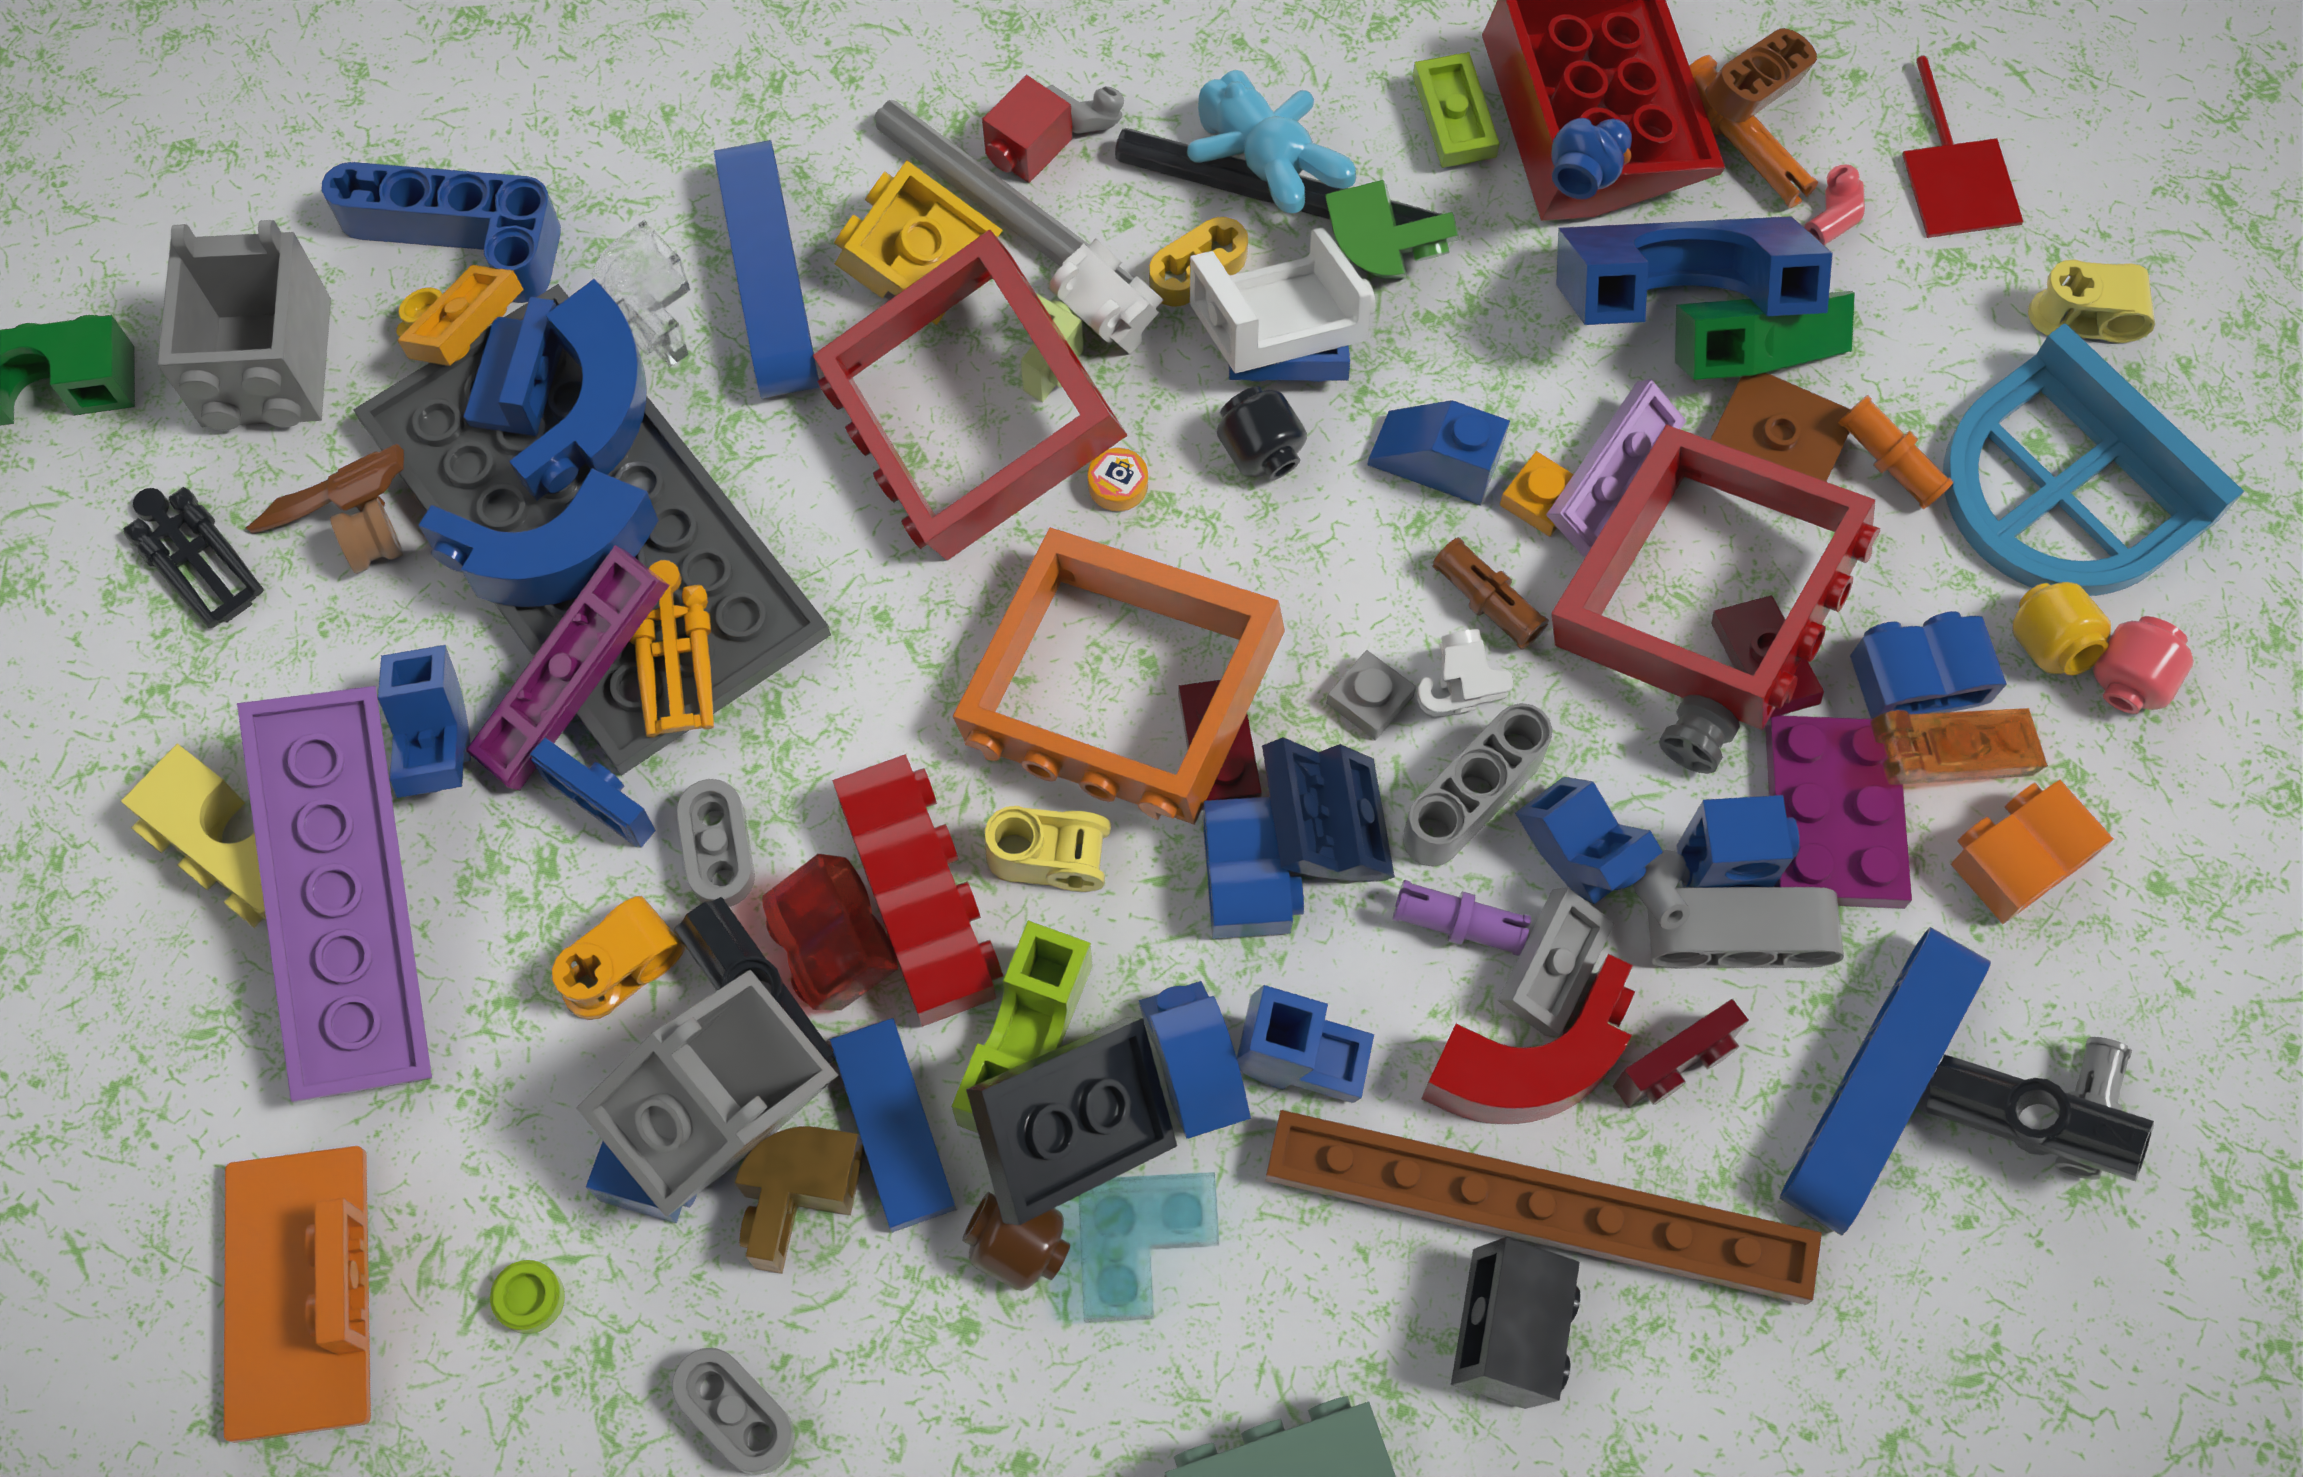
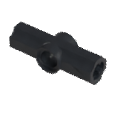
M722 897L709 902L705 901L685 915V918L674 928V931L716 991L751 970L760 981L772 986L771 995L829 1064L836 1059L831 1048L783 983L777 968L765 958Z
M1944 1054L1942 1061L1937 1066L1926 1105L1927 1113L2014 1141L2020 1149L2030 1154H2054L2135 1182L2142 1168L2154 1127L2153 1120L2065 1093L2059 1085L2048 1079L2030 1078L2024 1080ZM2035 1104L2046 1105L2059 1115L2053 1125L2041 1130L2031 1129L2023 1125L2019 1120V1116L2025 1108Z

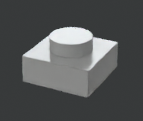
M1366 650L1328 693L1326 704L1376 741L1414 697L1416 686Z

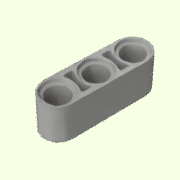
M1519 703L1510 705L1501 711L1415 799L1410 807L1403 834L1405 850L1413 860L1421 865L1434 867L1444 865L1453 859L1537 772L1551 742L1553 730L1550 719L1541 709L1534 705ZM1512 734L1522 735L1532 743L1533 748L1527 750L1516 749L1505 740V737ZM1472 776L1480 777L1488 782L1492 791L1483 794L1475 793L1469 790L1462 780ZM1425 820H1438L1446 825L1450 834L1441 838L1431 837L1421 829L1419 824Z
M1675 888L1689 906L1690 916L1683 925L1672 930L1662 928L1648 910L1652 964L1658 967L1675 969L1814 968L1832 965L1844 958L1837 893L1827 888Z

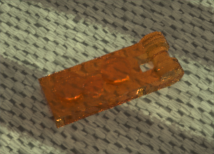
M2029 708L1909 714L1905 710H1896L1878 715L1870 721L1875 741L1883 743L1888 759L1882 764L1887 781L1891 785L2034 776L2048 766ZM1911 742L1913 743L1915 752H1913Z

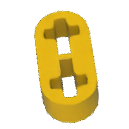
M1215 217L1205 221L1159 250L1152 257L1149 264V287L1163 299L1161 304L1176 307L1190 303V256L1211 251L1212 243L1215 241L1221 246H1227L1232 243L1231 252L1227 253L1221 247L1213 250L1229 276L1238 273L1244 267L1248 255V233L1244 226L1232 218ZM1171 271L1176 276L1186 272L1185 281L1180 283L1175 277L1165 281V272Z

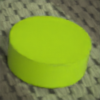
M534 1260L518 1261L504 1268L493 1282L490 1292V1305L495 1317L509 1329L522 1334L537 1333L549 1327L560 1315L565 1301L564 1286L559 1276L545 1264Z

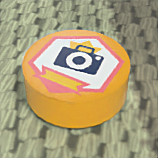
M1111 448L1093 459L1089 465L1087 475L1088 490L1092 499L1102 508L1110 511H1126L1137 506L1145 498L1148 491V469L1144 460L1137 453L1125 448Z

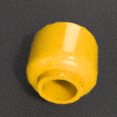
M2060 582L2052 585L2043 583L2030 589L2019 602L2020 609L2013 620L2012 633L2044 672L2053 674L2066 673L2072 676L2081 674L2095 666L2099 657L2108 649L2109 644L2107 641L2111 633V622L2086 591L2077 583Z

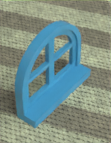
M2066 323L2047 336L2035 356L1985 392L1973 403L1952 434L1943 463V474L1954 481L1944 492L1951 516L1966 541L1984 560L2004 575L2031 588L2043 583L2052 585L2060 582H2070L2080 585L2089 596L2114 593L2141 582L2217 523L2245 492ZM2040 392L2097 445L2056 477L1999 424ZM1987 436L2041 488L1999 521L1990 510L1979 481V458ZM2113 461L2172 516L2130 549L2072 494ZM2059 505L2111 557L2090 561L2061 559L2039 552L2015 537L2055 506Z

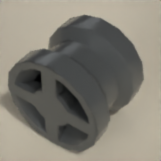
M1700 695L1685 696L1676 711L1678 721L1675 725L1666 727L1659 740L1660 747L1670 759L1686 769L1698 773H1713L1723 758L1721 747L1723 744L1733 741L1740 728L1739 721L1725 706L1710 698Z

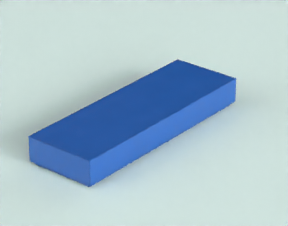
M894 1018L830 1039L891 1232L893 1233L957 1210Z

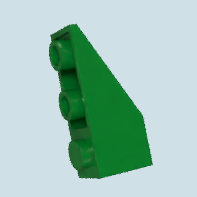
M1830 292L1828 313L1766 316L1751 299L1676 304L1675 363L1693 380L1756 375L1851 352L1855 292Z

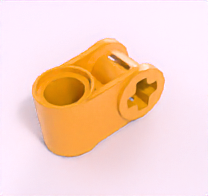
M635 896L615 907L601 923L571 946L565 948L556 957L552 967V981L558 992L562 995L570 1012L579 1018L587 1020L601 1019L610 1014L644 985L656 980L672 968L681 958L685 951V946L647 900L642 896ZM576 961L577 965L572 968V962ZM588 975L594 981L598 980V982L588 989L581 982L578 983V980ZM604 996L603 1001L599 1002L598 998Z

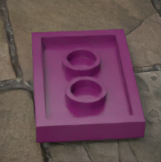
M1784 715L1769 718L1765 725L1769 796L1783 795L1787 818L1793 817L1796 820L1799 831L1798 855L1794 857L1774 887H1820L1831 889L1837 893L1838 906L1905 909L1912 901L1898 720Z

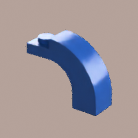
M595 278L546 314L556 340L582 368L583 379L579 398L569 414L509 461L521 484L536 501L548 492L556 493L566 488L576 478L579 468L585 463L590 469L608 475L631 448L644 417L647 385L642 358L624 314Z
M591 469L569 506L551 522L536 529L523 532L495 531L433 505L429 507L418 526L432 548L431 555L444 566L458 572H463L476 597L508 606L533 607L557 604L577 598L615 545L635 557L659 520L647 491Z

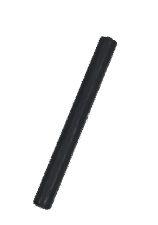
M1129 128L1122 129L1115 146V158L1119 162L1275 204L1267 181L1261 180L1247 166L1246 160L1229 156L1195 163L1187 155L1188 144ZM1299 175L1305 187V204L1300 212L1331 220L1325 194L1344 189L1334 188L1320 180ZM1390 200L1396 226L1441 215V213Z

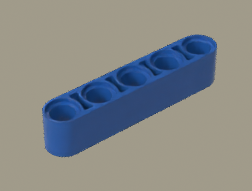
M768 140L714 150L747 336L760 397L763 399L820 388L772 141Z
M1932 927L1926 930L1907 959L1787 1179L1779 1199L1840 1236L1849 1229L1866 1202L1984 980L1991 964L1990 960Z

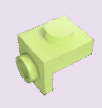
M1037 294L1079 359L1083 352L1082 320L1063 302L1057 300L1050 302ZM1033 344L1021 359L1023 391L1044 402L1056 385L1060 388L1062 386L1036 345Z

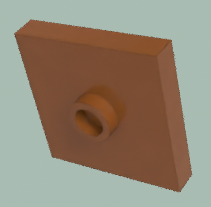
M1766 372L1741 376L1710 440L1827 482L1850 433L1844 426L1841 427L1838 421L1851 409Z

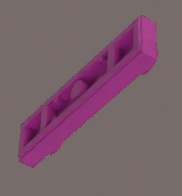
M615 545L465 751L508 788L520 791L536 769L531 760L530 753L545 737L553 743L556 742L670 585L629 552Z

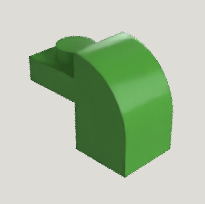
M1384 180L1325 194L1334 235L1340 248L1355 265L1376 277L1385 279L1407 278L1403 254L1413 252L1415 261L1427 260L1450 253L1448 243L1460 240L1453 212L1396 226L1388 187Z

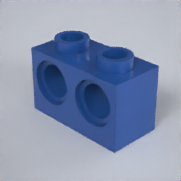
M1783 795L1703 799L1676 845L1677 853L1684 857L1690 872L1687 886L1683 882L1682 886L1683 888L1773 887L1799 852L1798 826L1793 817L1787 818Z

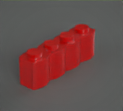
M904 754L832 780L921 1026L929 1025L996 1000L992 981L1003 977V973L991 941L987 940L978 944L971 927V921L981 918L979 909L968 881L956 885L948 864L959 861L946 824L934 828L927 811V807L936 805L937 801L925 768L912 771L908 758Z

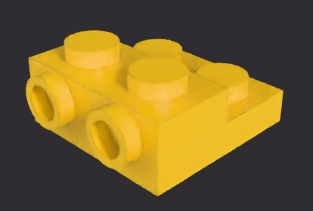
M906 160L894 177L884 171L865 199L873 207L864 220L853 214L841 230L834 244L841 248L842 251L834 264L883 299L888 291L895 296L989 229L997 238L1003 230ZM945 313L933 320L932 323L937 326Z

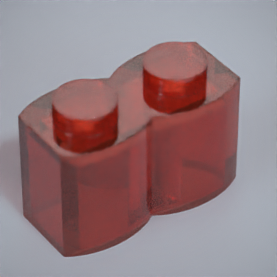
M816 854L762 896L763 908L767 918V931L771 938L787 951L788 964L792 974V987L797 996L803 1002L809 1004L813 1010L842 1011L898 970L893 946L885 930L872 914L867 890L859 874L846 857Z

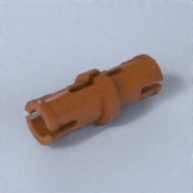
M1461 538L1453 539L1439 552L1433 561L1432 567L1436 571L1441 572L1470 600L1468 606L1476 615L1486 614L1517 643L1516 646L1521 650L1527 648L1545 630L1549 619L1542 616L1510 586L1512 579L1504 571L1496 573L1467 547Z

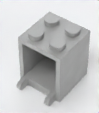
M274 220L259 221L258 234L195 237L187 224L172 225L157 365L201 427L231 430L239 425L271 424L279 427H291L299 422L322 421L331 297L295 233H281Z
M749 970L652 1032L576 1108L664 1216L667 1217L747 1157L765 1138L777 1132L832 1082L838 1074L755 974Z

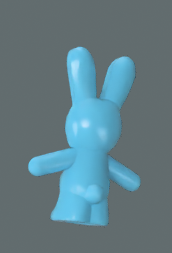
M1230 71L1221 79L1211 80L1201 88L1198 99L1201 124L1208 133H1219V135L1192 141L1187 148V155L1191 161L1202 163L1245 153L1247 166L1261 180L1267 181L1275 204L1286 213H1297L1304 207L1305 187L1298 175L1303 170L1324 184L1334 188L1345 189L1353 186L1356 181V168L1350 158L1313 143L1308 131L1298 122L1314 105V98L1310 92L1306 90L1296 92L1273 112L1265 98L1256 91L1243 71Z

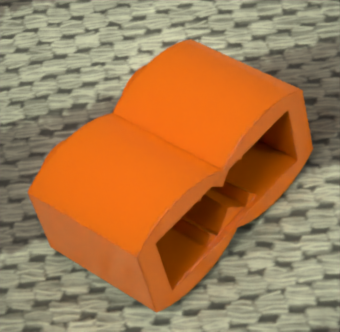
M2061 780L2053 783L2045 790H2042L2036 783L2031 784L2004 806L2011 815L1996 825L1989 817H1986L1957 840L1964 850L1950 865L2002 924L2012 919L2050 889L2076 872L2114 840Z

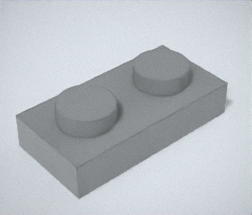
M1570 888L1552 889L1497 1001L1543 1035L1561 1036L1615 923Z

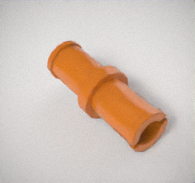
M1866 395L1838 423L1841 427L1844 426L1876 459L1873 466L1880 473L1887 470L1920 503L1919 506L1925 509L1936 501L1954 481L1950 477L1947 478L1915 445L1918 438L1911 431L1904 434L1871 401L1872 398Z

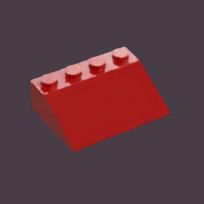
M1497 0L1482 33V38L1541 221L1596 217L1722 174L1725 165L1666 0ZM1577 118H1587L1594 126L1607 119H1618L1629 127L1632 134V143L1629 149L1631 159L1623 165L1619 178L1612 185L1598 189L1596 194L1588 199H1576L1562 193L1552 180V172L1555 166L1552 162L1551 152L1553 139L1568 122Z

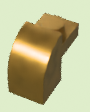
M812 1126L792 1127L765 1138L748 1154L737 1173L734 1183L744 1197L758 1199L757 1207L748 1206L744 1213L739 1238L740 1247L747 1248L745 1257L755 1269L783 1274L798 1207L851 1216L865 1153L858 1134Z

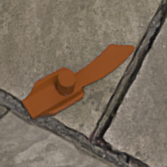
M394 444L380 452H373L338 469V472L328 476L326 481L304 490L278 497L246 529L250 533L269 530L304 517L330 502H333L343 511L356 507L361 512L366 502L378 498L384 507L385 502L379 495L383 494L389 488L394 477L404 470V450L398 444Z

